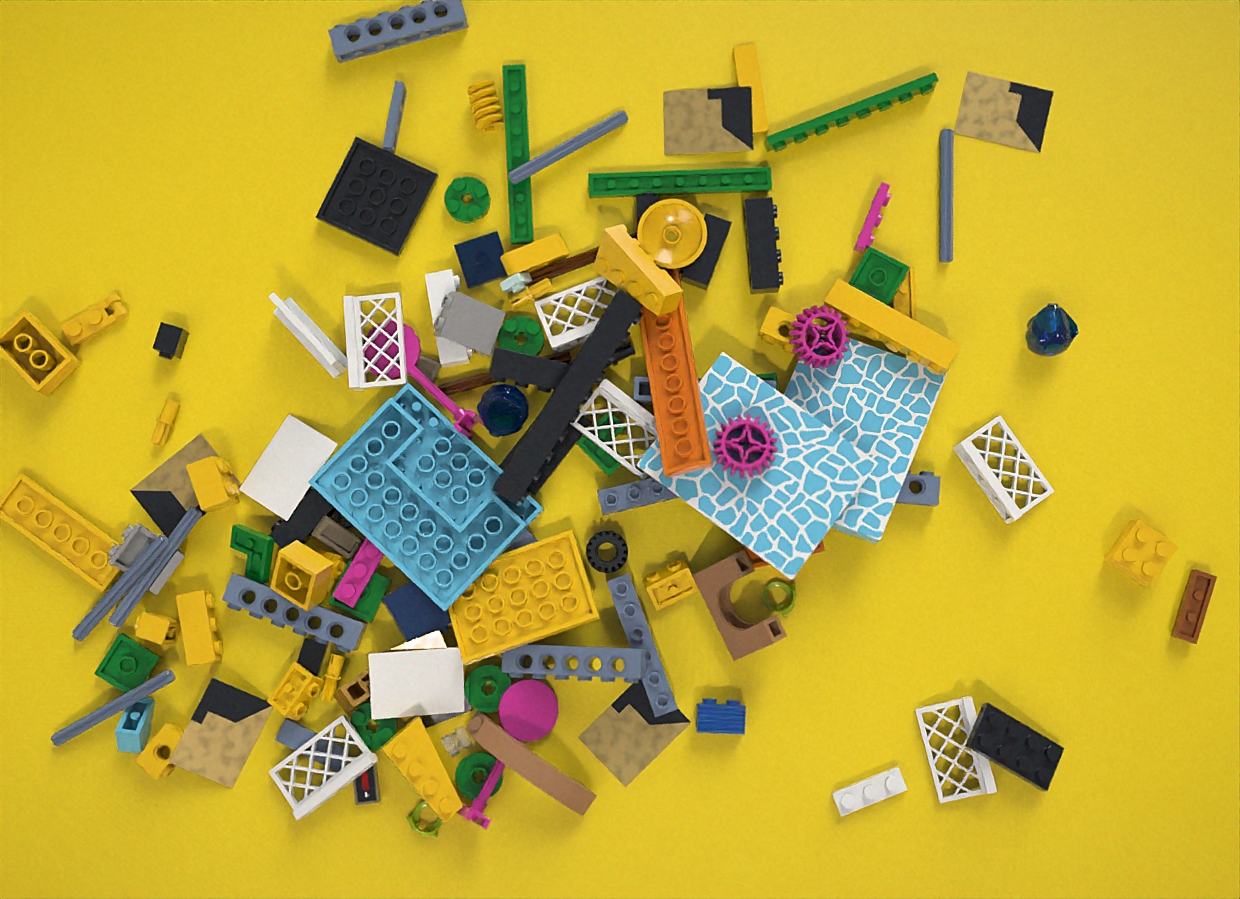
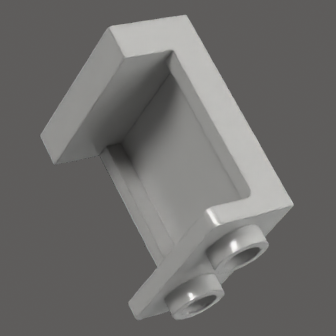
M457 291L446 294L441 303L443 308L441 315L436 318L433 329H435L433 335L474 350V353L481 356H490L506 312Z
M138 522L134 526L129 524L121 535L124 540L119 546L114 544L107 554L110 557L108 564L114 565L126 572L158 535ZM176 550L149 587V591L156 595L185 557L183 551Z

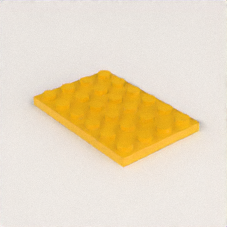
M572 530L501 554L448 608L464 665L600 619Z

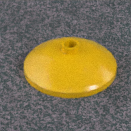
M665 199L656 202L644 212L638 225L637 238L641 243L640 248L647 255L651 254L656 260L657 266L666 269H678L691 264L700 256L707 240V227L703 216L693 205L679 199ZM669 232L676 234L674 240L668 239L667 234Z

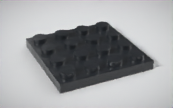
M356 137L316 218L399 257L439 176L428 169Z

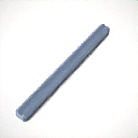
M623 110L617 112L509 172V179L513 184L521 182L627 123L628 116Z
M943 129L940 132L939 260L942 263H950L953 260L954 131L952 129Z
M193 506L189 508L168 537L170 545L136 581L109 618V622L118 628L123 625L202 516L200 510Z
M159 535L72 631L74 639L83 641L170 545L167 537Z
M167 669L51 736V741L55 746L64 744L175 680V675L172 670Z

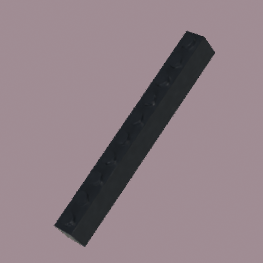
M620 290L615 294L491 490L515 505L518 502L523 503L530 492L527 490L531 482H537L543 472L540 470L544 461L548 463L555 453L552 449L556 442L561 443L568 433L565 428L569 422L574 423L580 414V411L577 409L582 402L586 404L593 394L590 390L594 383L599 384L606 373L603 371L607 362L611 364L616 358L618 352L615 350L619 343L623 345L631 334L628 332V329L632 323L636 325L642 317L643 313L640 310L643 305Z

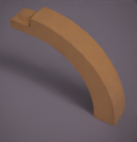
M477 711L466 726L465 730L473 736V739L492 755L537 788L575 812L584 815L597 795L585 785L531 751L485 713Z

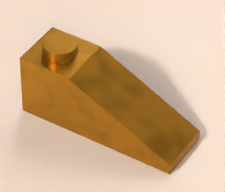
M369 668L339 688L333 695L346 714H349L371 698Z

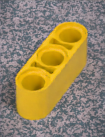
M557 233L507 252L500 259L508 277H511L515 273H530L562 261L570 254L561 234Z

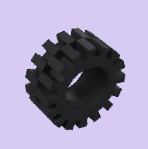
M604 530L599 533L597 532L590 538L586 546L587 560L599 572H615L627 560L628 547L626 541L620 534L614 531ZM603 543H611L616 548V556L610 561H604L598 556V548Z

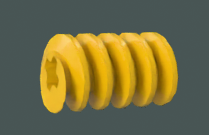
M492 80L476 82L467 89L470 96L469 101L472 104L471 110L474 113L473 119L476 121L475 128L482 132L497 131L504 127V123H497V121L502 119V115L495 114L501 109L500 106L493 105L498 102V97H491L497 93L496 89L489 88L495 84Z

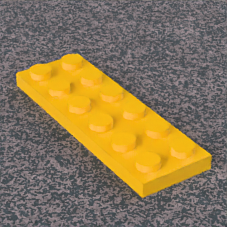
M22 473L17 476L1 497L0 518L99 591L106 593L122 571L114 565H109L108 560L110 557L107 556L114 544L119 546V543Z

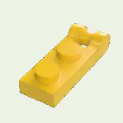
M118 294L108 296L103 302L61 325L72 346L76 347L129 315L127 309L120 304L121 299ZM113 308V314L109 315L107 310Z

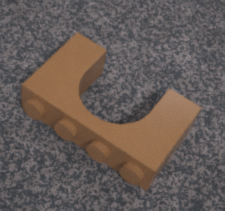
M745 549L692 575L734 661L774 644L787 636L777 614L758 623H750L740 618L733 609L730 600V590L733 583L755 571Z

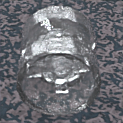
M462 725L457 727L451 735L446 734L441 737L445 749L452 758L459 755L460 750L473 746L469 734Z

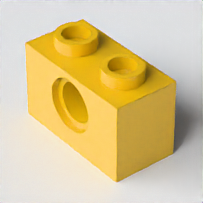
M770 306L758 336H761V340L770 345H774V343L783 346L782 349L784 351L795 354L791 352L795 345L788 343L789 340L793 339V336L782 337L778 329L786 327L789 331L795 330L790 324L797 321L795 316Z
M143 613L135 623V636L161 645L176 644L181 630L180 621L158 613Z
M174 722L166 723L135 759V762L155 779L162 778L163 776L168 777L176 768L169 761L184 731ZM164 746H168L171 751L169 758H165L162 754Z

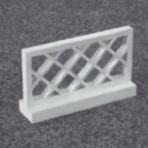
M603 276L534 302L554 354L583 345L599 321L598 318L592 316L596 306L603 309L608 307V305L599 302L603 292L613 296L617 293L605 288L608 280ZM595 288L600 290L595 300L584 296L587 289ZM573 296L578 298L574 309L563 305L566 297ZM582 300L593 304L589 314L577 310ZM548 304L557 306L553 316L544 314L541 307ZM561 308L572 312L567 323L556 319ZM575 314L586 318L582 326L576 327L571 325ZM554 322L565 326L561 334L552 337L550 329Z
M274 292L269 296L277 306L273 313L334 379H337L348 369L347 357L291 297L283 302Z
M401 293L358 297L353 295L343 296L349 388L359 391L365 388L407 384ZM388 299H395L396 307L389 314L382 308V305ZM371 301L376 307L366 316L362 312L361 302ZM379 309L388 316L380 326L371 320ZM391 319L397 323V331L392 337L383 330ZM368 322L377 328L369 339L363 335V328ZM380 332L389 338L382 349L373 343ZM392 342L399 346V353L394 359L385 353ZM370 344L379 351L371 362L365 358L364 353ZM382 354L391 361L383 372L374 365ZM396 365L400 369L401 379L391 380L386 374ZM373 367L380 373V376L374 382L366 383V373Z
M605 378L587 403L581 408L575 422H570V424L633 474L644 480L648 474L646 472L641 473L636 469L634 462L635 458H642L644 454L634 455L632 442L645 441L647 452L649 449L648 441L656 440L658 437L655 417ZM599 394L607 400L608 409L595 410L594 400ZM591 405L592 411H586ZM608 412L610 425L597 426L595 414ZM612 412H623L626 417V423L613 425ZM592 414L594 427L584 428L577 422L582 415ZM629 418L632 419L634 422L629 423ZM639 425L642 427L645 438L631 439L630 426ZM627 427L628 440L615 441L614 428ZM611 429L612 441L602 442L599 440L597 430ZM594 430L595 436L589 431ZM629 443L630 456L621 457L618 455L616 444ZM607 445H613V450Z
M1000 415L953 447L1006 524L1017 520L1022 514L1054 492ZM996 423L1002 430V438L991 436L992 426ZM976 437L985 439L984 451L976 449L971 441ZM990 440L1001 443L1000 454L989 452ZM1006 444L1014 446L1016 449L1015 457L1004 455ZM988 456L999 458L997 470L991 469L988 466ZM1003 460L1014 461L1013 473L1002 471ZM1019 463L1026 464L1029 467V476L1018 474ZM1002 475L1013 477L1011 489L1004 488L1001 484ZM1017 478L1028 481L1027 492L1016 490ZM1033 482L1040 483L1045 492L1041 495L1032 494ZM1015 494L1026 496L1025 506L1022 509H1019L1014 502Z
M971 695L915 709L940 803L997 792L989 760L975 751L965 748L977 719ZM959 705L961 715L956 722L944 716L948 707ZM944 708L942 713L936 711L937 709ZM932 711L939 715L933 728L923 722L921 713ZM942 718L954 725L948 736L935 730ZM961 719H963L964 727L959 725ZM925 727L931 730L928 736ZM957 727L967 734L963 745L950 739ZM933 732L946 739L939 751L929 744V739ZM948 741L960 748L954 760L942 753ZM931 750H932L933 752L937 753V755L935 756L934 760H933V756H932ZM963 750L973 757V762L969 769L956 762ZM939 756L951 762L945 774L938 771L935 767ZM954 765L966 771L960 783L948 777ZM974 765H975L977 774H975L974 772L971 771V770L973 769ZM937 774L943 777L941 782H939ZM971 774L979 779L981 788L969 790L963 784L968 775ZM946 779L958 786L954 794L943 796L941 786ZM961 788L966 791L958 793Z
M344 714L271 769L269 774L294 809L293 815L299 820L308 816L380 760L375 753L370 752ZM341 723L347 729L346 739L334 737L335 729ZM318 740H329L327 753L316 752ZM334 741L345 743L343 756L332 754ZM349 745H358L363 753L357 758L348 757ZM300 754H311L309 767L297 766ZM315 755L326 757L325 770L313 768ZM331 758L342 760V767L339 772L329 771ZM283 767L292 768L290 782L283 781L278 774V771ZM297 769L308 771L306 784L295 783ZM313 772L324 774L321 786L311 785ZM294 786L305 788L304 799L300 802H297L293 796Z

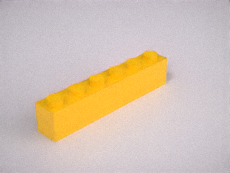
M840 279L836 281L824 300L827 310L834 308L835 314H842L841 319L847 321V325L850 328L866 332V336L870 339L884 342L890 350L894 352L900 351L906 355L908 360L927 366V370L935 375L941 374L945 377L960 352V345Z

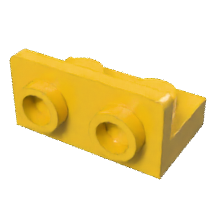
M683 559L672 561L667 567L659 571H652L642 578V582L656 611L699 591Z
M294 662L267 702L285 717L298 721L306 713L314 697L319 694L325 681L314 676L299 663Z

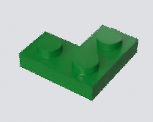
M608 412L596 423L597 426L610 425ZM612 414L613 425H615V424H622V423ZM625 427L614 428L615 438ZM611 429L597 430L599 440L602 442L612 441ZM594 430L589 431L595 436ZM585 435L576 443L608 477L621 465V463ZM607 445L609 448L613 450L612 445Z
M241 524L232 525L230 548L247 554L245 577L261 584L269 582L275 538Z

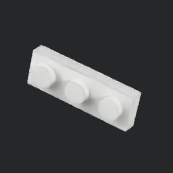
M894 767L831 794L840 816H844L908 789L899 767Z

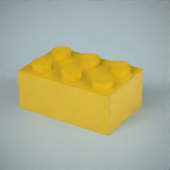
M25 310L0 333V353L37 392L48 396L81 365L77 358L35 315Z

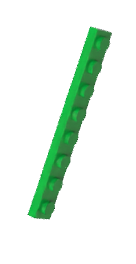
M525 64L503 66L507 175H509V172L530 161ZM508 176L511 245L533 243L531 176L517 184H513Z
M934 72L767 136L764 142L767 152L771 150L778 152L785 149L787 144L792 142L799 144L806 141L808 136L813 134L819 136L829 131V128L834 126L838 128L846 126L852 119L858 118L861 120L870 116L873 111L879 110L882 112L891 108L894 103H906L912 100L913 96L920 93L921 96L927 95L934 91L939 81L938 77Z
M771 167L588 174L589 198L641 196L642 193L666 196L771 192L772 190Z

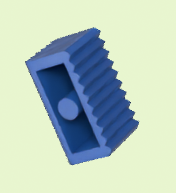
M703 698L702 703H697L696 732L745 735L746 706L740 705V700L727 699L726 704H717V699Z

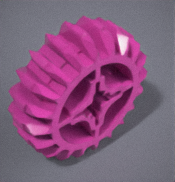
M815 305L811 306L810 309H803V314L795 316L797 321L790 324L795 329L788 332L790 336H793V339L789 340L788 343L795 345L791 352H799L797 360L801 361L804 359V365L810 366L812 364V368H819V366L828 368L829 364L835 365L837 363L836 359L841 360L844 358L841 352L849 350L844 345L851 341L849 338H846V334H849L851 331L844 329L848 322L840 321L842 314H835L834 308L827 310L825 305L819 308ZM819 318L824 320L826 324L820 327L811 321ZM820 347L828 353L820 356L813 353L812 350Z
M738 414L737 422L732 417H729L728 423L730 426L722 423L720 427L724 432L716 431L715 436L720 439L713 440V445L719 447L713 450V454L721 455L716 459L717 464L726 462L722 470L726 471L731 467V476L735 475L736 470L740 471V479L744 478L745 472H748L749 478H753V470L762 475L763 470L761 466L768 470L770 464L766 460L774 462L776 457L771 453L778 452V447L772 446V444L777 443V437H770L774 434V429L766 431L768 422L765 421L760 425L759 416L755 418V421H750L751 414H747L746 420H742L741 414ZM744 429L740 438L732 439L731 441L727 440L734 431ZM751 430L756 431L763 438L765 445L752 439ZM745 436H747L748 446L752 448L748 447V451H746V455L743 457V448L739 444L742 445L745 442ZM725 448H731L732 451H736L740 456V463L731 459ZM764 452L759 460L747 464V459L751 454Z

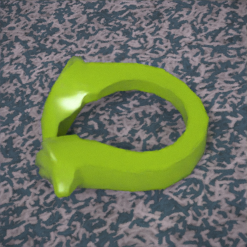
M774 581L768 584L763 591V601L766 607L772 611L780 612L783 617H786L794 608L797 598L796 583L786 584ZM772 587H780L792 598V601L775 606L768 601L767 593Z
M425 801L418 804L413 814L406 818L414 831L419 832L422 836L437 838V830L442 824L439 818L434 824L429 825L423 830L419 829L420 811L423 807L427 806Z

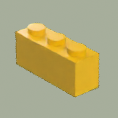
M201 590L176 595L187 666L221 660L223 645L220 640L218 641L217 637L219 622L213 614V608H215L213 594H210L208 590Z

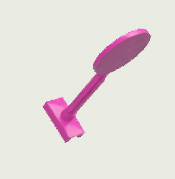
M390 321L383 330L392 337L397 331V323ZM403 323L407 374L414 377L454 415V419L457 422L453 427L472 440L474 435L470 431L478 422L483 426L487 422L470 409L467 411L464 408L460 409L416 367L421 352L419 337L411 327ZM374 327L370 330L366 337L369 339L377 328ZM380 332L373 343L382 349L389 338ZM392 342L385 353L394 359L399 353V346ZM370 344L364 351L365 358L371 362L379 351ZM382 354L374 365L383 372L391 361ZM394 365L386 376L391 380L401 378L400 369ZM371 367L370 372L379 377L380 373Z
M533 679L519 680L510 685L502 694L498 706L499 721L503 729L518 741L522 740L525 742L539 740L547 735L555 726L559 713L558 701L553 691L544 683ZM497 758L477 799L473 800L470 807L463 805L456 812L469 821L470 819L473 820V822L484 829H487L491 820L483 815V812L487 806L486 802L506 766Z

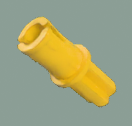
M545 278L530 287L526 286V289L507 298L510 303L519 299L518 302L511 305L515 311L531 301L533 303L536 302L535 299L552 291L553 286L550 280Z
M166 399L160 418L156 419L158 423L151 438L153 444L164 446L171 426L174 427L175 425L173 421L180 407L179 403Z
M330 654L326 674H323L326 678L321 694L322 700L333 701L338 680H342L340 676L346 656Z

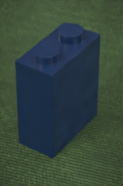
M413 581L408 582L381 599L406 642L438 630L440 634H443L450 629L448 625L452 621L448 613L440 608Z

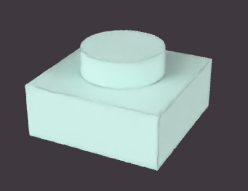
M529 272L515 273L499 284L503 292L513 291V293H518L526 288L525 285L531 282L532 278Z

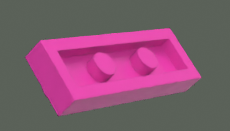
M881 182L853 250L862 253L865 247L871 246L874 235L871 234L874 226L878 228L883 216L879 213L881 207H886L891 197V194L887 193L890 185Z
M367 537L333 594V597L352 608L356 606L385 556Z

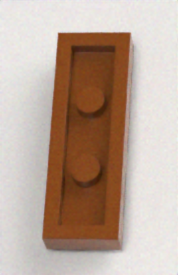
M1191 569L1171 633L1172 637L1197 644L1217 579L1216 576Z

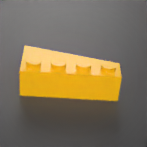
M623 224L604 229L593 270L657 316L676 311L683 293L680 286L665 270L658 268L655 263L656 260L651 254L647 255L640 248L641 243L636 238L632 239L627 233L628 229Z
M414 717L382 745L380 750L437 817L445 823L463 805L420 717Z

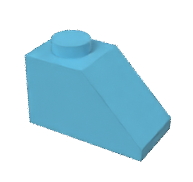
M143 698L125 709L115 731L118 751L140 754L144 750L150 736L155 699Z

